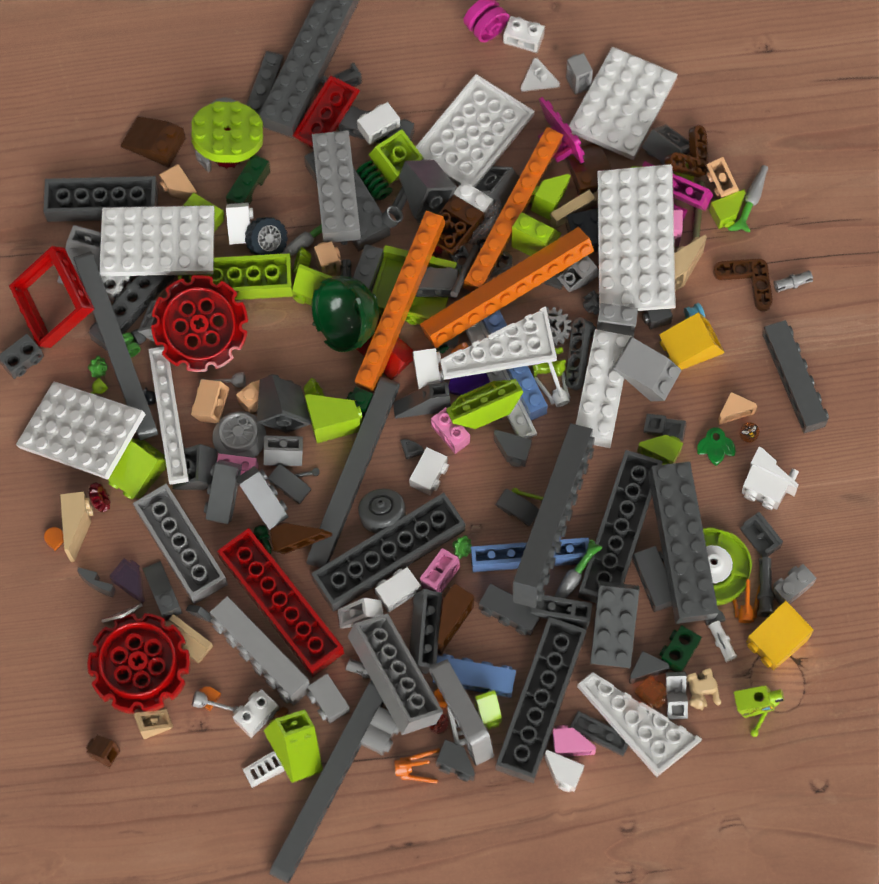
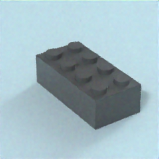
M599 581L590 658L591 664L631 668L640 591L639 585Z

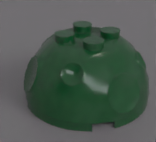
M340 275L321 281V286L314 291L312 297V316L317 332L321 331L327 339L324 342L335 351L348 352L361 348L375 333L378 323L379 308L376 295L372 294L364 283L349 276Z

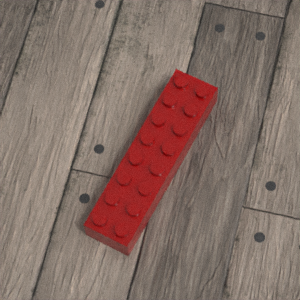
M249 528L217 550L220 560L312 677L344 654L343 646Z

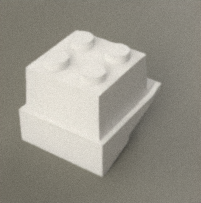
M758 447L751 461L742 494L749 501L754 502L757 500L761 502L762 506L766 509L777 510L786 493L795 496L799 485L795 482L799 471L791 469L789 475L776 465L777 461L763 448Z

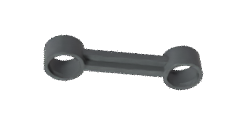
M403 186L393 205L388 207L382 214V221L391 228L396 227L403 220L402 209L407 201ZM389 213H391L396 218V220H393L390 217Z

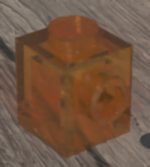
M650 675L636 688L635 694L644 704L653 709L655 707L659 709L666 702L667 689L660 681L657 682Z

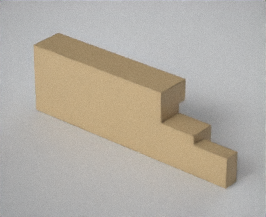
M588 190L551 212L550 224L556 229L565 224L567 215L586 211L598 204V191L592 194Z
M173 614L165 626L174 625L181 632L186 641V645L182 649L188 650L190 658L199 664L212 649L213 644Z

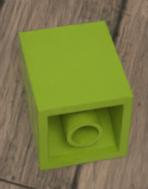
M521 212L512 226L511 247L531 256L559 239L562 233Z
M311 394L305 395L317 443L359 432L363 416L360 406L356 407L354 400Z
M131 439L112 474L107 479L109 481L108 484L116 489L120 488L129 499L142 498L167 468L165 454L145 440Z

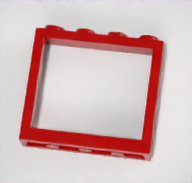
M51 246L9 285L19 310L26 320L27 327L30 329L34 341L39 347L52 348L95 309L66 249L62 247ZM55 265L76 309L48 332L28 288L50 267Z

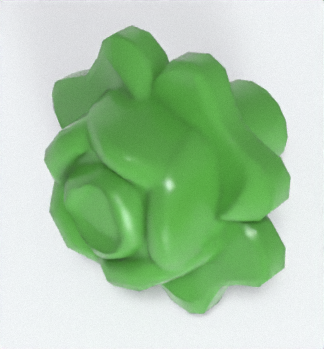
M96 356L95 359L91 360L88 369L91 371L92 377L97 379L106 375L108 366L104 358Z
M468 536L458 537L457 541L452 543V547L455 548L454 555L461 559L463 556L467 557L471 553L472 544Z

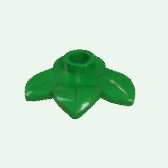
M717 427L708 430L706 437L700 440L697 445L698 455L707 454L709 460L715 466L721 463L725 455L735 456L736 452L733 441L725 437L724 431ZM714 433L719 435L718 440L713 439Z

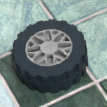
M256 218V220H253L248 225L247 231H245L246 247L254 255L280 254L287 246V230L275 218Z

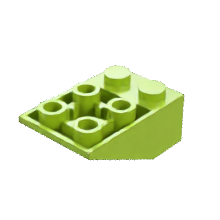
M305 709L276 718L263 730L292 783L323 771L315 727Z

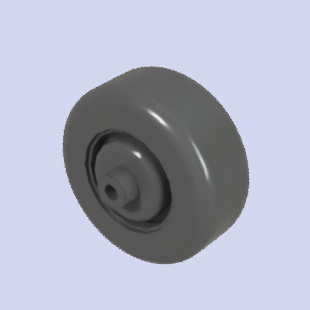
M376 489L367 493L361 499L358 507L362 525L368 531L376 534L406 516L403 498L399 493L391 489Z

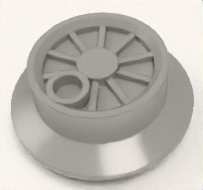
M244 411L232 412L222 417L219 423L216 424L213 430V444L219 454L254 458L264 447L266 430L264 425L257 423V416Z

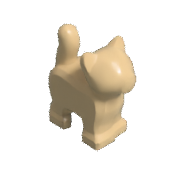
M711 668L703 670L702 673L698 674V677L696 673L686 676V682L689 683L692 694L689 700L690 706L702 711L704 707H707L706 698L703 695L712 694L713 702L716 705L721 704L717 688L718 684L713 677Z

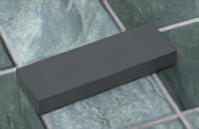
M580 711L577 712L570 728L577 730L586 739L621 756H624L629 746L614 728Z

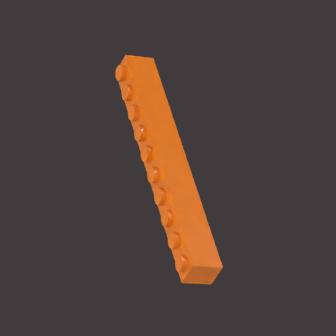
M546 127L468 272L463 284L464 289L473 292L487 283L512 236V226L521 212H525L533 197L532 194L535 187L539 186L562 142L563 134Z
M426 210L354 381L357 387L374 393L383 375L445 226L444 217Z
M579 227L570 231L420 323L426 338L435 348L446 343L594 252L590 238Z

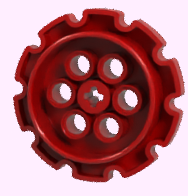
M193 275L189 283L181 278L165 289L167 292L166 298L158 297L152 311V316L157 319V323L151 325V331L155 344L164 346L162 355L175 366L185 363L188 371L207 372L210 364L214 365L216 369L223 367L234 359L232 355L234 349H242L248 331L244 330L242 325L248 322V314L244 303H237L235 301L238 293L224 281H220L219 284L215 285L211 276ZM206 300L212 304L211 310L207 312L202 309V303ZM186 303L193 306L191 314H185L183 311V306ZM217 315L222 316L224 319L222 326H216L213 322L214 317ZM202 318L205 326L198 329L195 321H199ZM179 321H183L186 324V329L183 332H179L176 329V324ZM210 333H214L217 336V341L214 344H210L207 341V335ZM190 336H195L198 339V344L195 347L188 344Z
M133 613L115 619V626L113 628L104 627L93 641V645L97 649L88 655V673L91 677H96L92 682V686L104 702L113 700L112 706L118 711L134 714L137 708H141L143 712L157 711L165 706L164 700L166 698L174 700L186 684L182 676L189 674L191 664L189 651L182 649L186 645V641L174 625L166 627L165 619L154 614L144 613L143 617L138 619ZM134 641H139L140 645L138 647H131ZM152 647H159L156 653L149 652ZM118 655H125L122 661H116ZM142 660L143 664L136 666L135 663H139ZM157 665L163 666L160 672H154V667ZM123 673L129 674L126 680H120V675ZM141 679H148L145 685H138Z

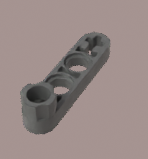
M582 317L576 318L571 327L565 383L567 387L573 390H580L584 385L589 339L592 338L596 329L592 322ZM582 340L581 347L577 349V343ZM579 358V365L574 367L575 361Z

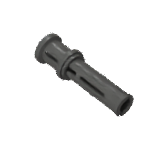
M770 557L759 558L760 593L757 595V600H759L757 614L760 617H769L775 611L773 610L775 595L772 592V559Z

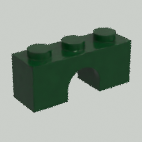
M257 155L250 157L226 196L227 204H251L253 201L252 194L256 185L262 186L271 172L268 160Z

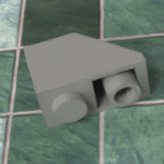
M585 256L557 278L568 292L588 285L599 275V269L588 256Z

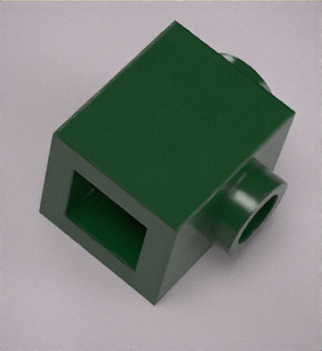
M355 386L353 392L350 391L346 399L354 400L356 407L360 406L362 416L365 417L373 393Z

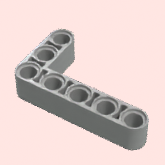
M446 659L429 667L433 680L465 736L468 752L475 766L493 758L494 753L489 733L449 661Z

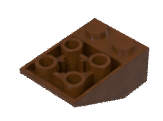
M453 195L438 214L444 217L445 226L437 246L450 254L456 252L471 240L485 224L484 212L458 196Z

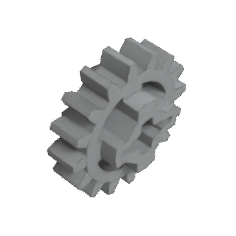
M546 307L554 346L557 347L558 342L564 344L565 339H569L571 320H567L568 314L562 315V309L557 312L555 307L552 308V311H549L548 307ZM563 325V326H564V330L561 332V329H560V328H561V326Z

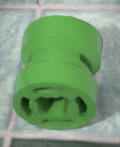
M130 332L122 334L130 357L136 356L141 350L139 344L134 342V337Z

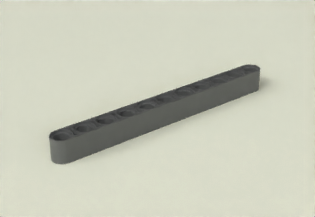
M91 251L73 257L82 284L95 308L93 314L127 406L143 410L146 414L136 430L139 440L156 436L158 431L94 256Z
M381 377L319 528L332 532V536L313 543L307 558L308 565L321 568L331 560L400 386L398 382Z
M372 680L363 693L271 867L269 874L287 884L292 879L362 746L361 740L377 709L384 704Z

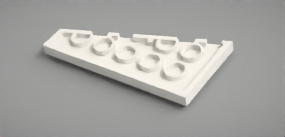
M546 306L541 308L540 311L532 315L529 314L524 319L516 323L513 322L488 335L487 338L476 341L471 346L440 359L444 380L557 361Z
M591 673L577 685L579 690L656 777L702 741V738L692 735L681 725L678 726L669 721L666 716L643 702L636 701L630 694L623 693L615 688L613 684L595 673Z

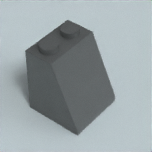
M435 160L405 161L399 175L414 218L423 217L426 210L439 214L454 195L457 188Z
M274 374L260 379L257 423L284 433L310 425L311 418L301 386L294 384L293 381L281 379L278 375Z

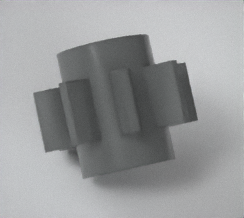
M593 290L583 297L585 300L583 307L587 312H593L594 315L599 314V293Z

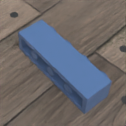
M448 654L437 655V663L446 659L449 661L465 690L481 693L495 690L497 696L512 697L516 670H513L512 667L507 665L497 667L493 666L490 662L475 663L469 658H462V660L454 659V656Z

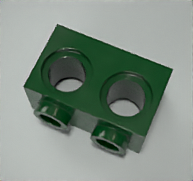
M681 625L678 631L674 629L669 638L671 640L669 646L664 645L659 654L661 660L669 664L671 671L682 672L700 644L702 637ZM679 639H686L688 644H682ZM675 654L679 659L672 660L669 655Z

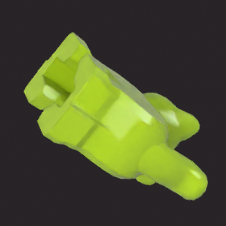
M562 347L555 348L556 355L563 352ZM566 360L552 362L557 376H562V373L565 371ZM548 362L532 365L534 377L538 374L551 373Z

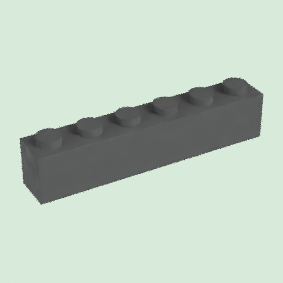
M786 320L765 326L762 335L803 433L824 428L829 415L827 410L823 409L821 405V395L814 388V379L812 375L808 374L807 362L800 355V346L798 342L794 341L792 327L788 326Z

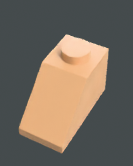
M179 164L159 174L161 179L159 185L164 192H168L170 197L188 200L193 192L197 194V191Z
M260 380L251 382L236 394L238 404L251 414L258 410Z

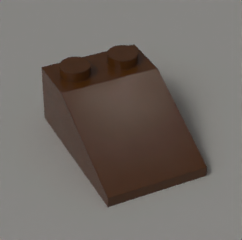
M138 116L121 143V147L169 168L186 137L184 129L168 121Z
M592 143L580 146L585 154L582 164L573 154L566 157L578 196L588 190L592 194L597 192L598 171L612 170L602 147Z
M455 583L451 588L448 587L442 596L444 599L438 636V653L441 655L474 608V595Z

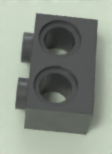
M26 334L0 354V364L15 379L24 375L32 365H37L44 355L39 346ZM28 350H33L31 354H25ZM18 361L16 365L10 366L12 362Z

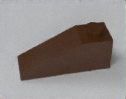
M287 522L279 523L277 527L270 529L273 551L284 555L332 536V532L323 529L289 524Z

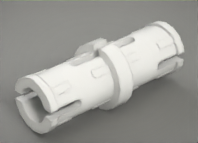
M720 621L711 623L708 627L725 661L728 662L735 659L737 655L729 642L731 639L729 636H726Z

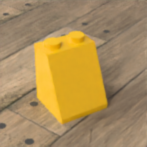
M699 312L659 334L661 338L660 345L669 354L667 358L681 370L725 353L709 320Z
M785 601L748 636L746 642L748 643V648L761 657L762 663L774 671L809 640L814 629Z

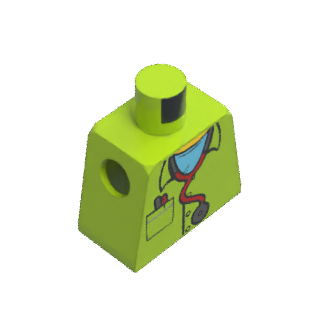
M767 686L734 691L737 710L744 718L774 711V703L784 701L781 689L771 691Z

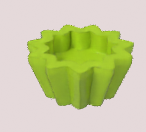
M303 247L299 249L292 271L294 273H297L300 264L307 267L310 265L312 256Z
M311 378L303 387L305 395L325 396L315 378Z

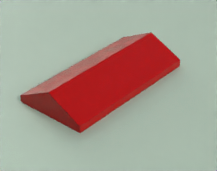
M330 75L292 136L313 149L312 134L335 132L360 90Z
M374 334L363 344L361 348L356 349L364 357L366 355V352L369 348V345ZM399 337L383 372L390 380H393L414 360L412 353L414 350Z

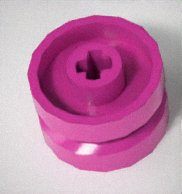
M479 0L467 11L463 21L464 25L474 32V36L480 42H488L499 35L509 21V14L502 7H499V3L496 0Z

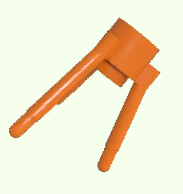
M746 579L745 605H741L739 609L737 600L732 601L735 618H738V622L753 623L754 619L757 618L759 605L757 595L760 593V583L753 609L750 605V579Z
M440 748L395 760L396 776H401L402 780L410 779L438 783L437 779L409 775V773H412V766L430 763V760L411 762V760L440 752Z

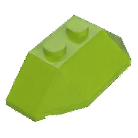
M516 379L492 381L460 395L446 409V412L453 424L477 429L511 414L522 396L523 390Z

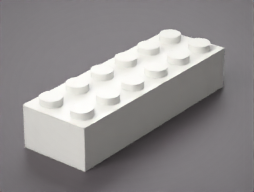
M597 329L594 332L576 425L593 429L594 445L611 448L624 378L613 369V366L632 336Z

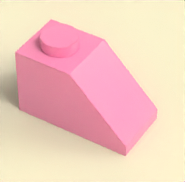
M562 725L553 729L554 753L563 757L595 755V745L574 728Z

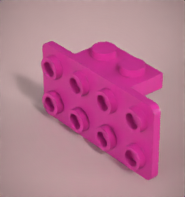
M543 97L539 98L545 119L551 126V129L563 134L562 142L553 159L558 163L573 154L582 164L585 154L579 146L581 142L576 134L572 135L571 128L567 123L564 124L562 122V117L558 112L553 111V106L549 100L545 101ZM543 133L538 135L539 140L542 137Z

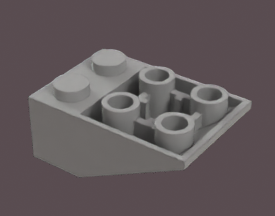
M73 225L65 249L78 276L79 273L73 257L90 251L100 272L101 233ZM58 276L57 283L63 284L60 276Z

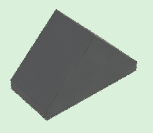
M642 651L630 675L629 682L633 684L668 672L669 664Z

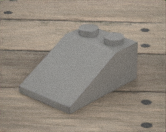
M630 337L613 366L615 371L651 402L665 401L682 371L669 358L633 337Z

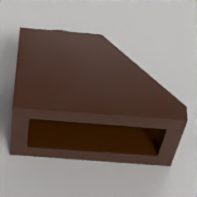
M97 735L95 739L92 738L86 747L89 757L108 768L111 767L120 753L114 741Z

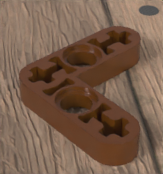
M697 125L689 129L690 156L674 152L667 155L664 162L665 165L672 164L674 172L699 178L706 175L709 170L706 165L708 164L707 133L702 125ZM697 147H698L699 150H700V153H701L700 155H699L698 152H697Z
M765 260L720 261L715 264L713 274L718 280L751 278L755 307L760 311L770 309L773 298L768 265ZM756 265H760V268H762L760 276H758L759 272ZM743 266L746 271L738 273L735 268ZM719 268H723V271H725V273L721 274ZM758 281L765 282L766 287L764 289H760L757 287L756 283ZM762 294H764V300L767 302L766 305H763L761 302Z

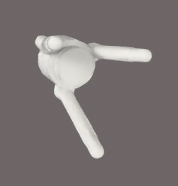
M548 362L557 388L552 391L553 395L551 396L537 377H534V379L548 397L551 405L555 404L556 407H561L568 404L571 398L565 383V373H562L563 388H561L552 362Z

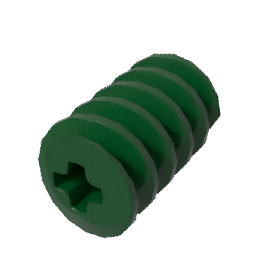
M368 161L360 165L356 172L374 201L383 200L393 192V189L389 187L388 182H384L386 178L381 176V171H377L378 166L373 165V161Z

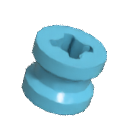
M700 303L694 304L691 308H684L686 319L698 312L705 317Z

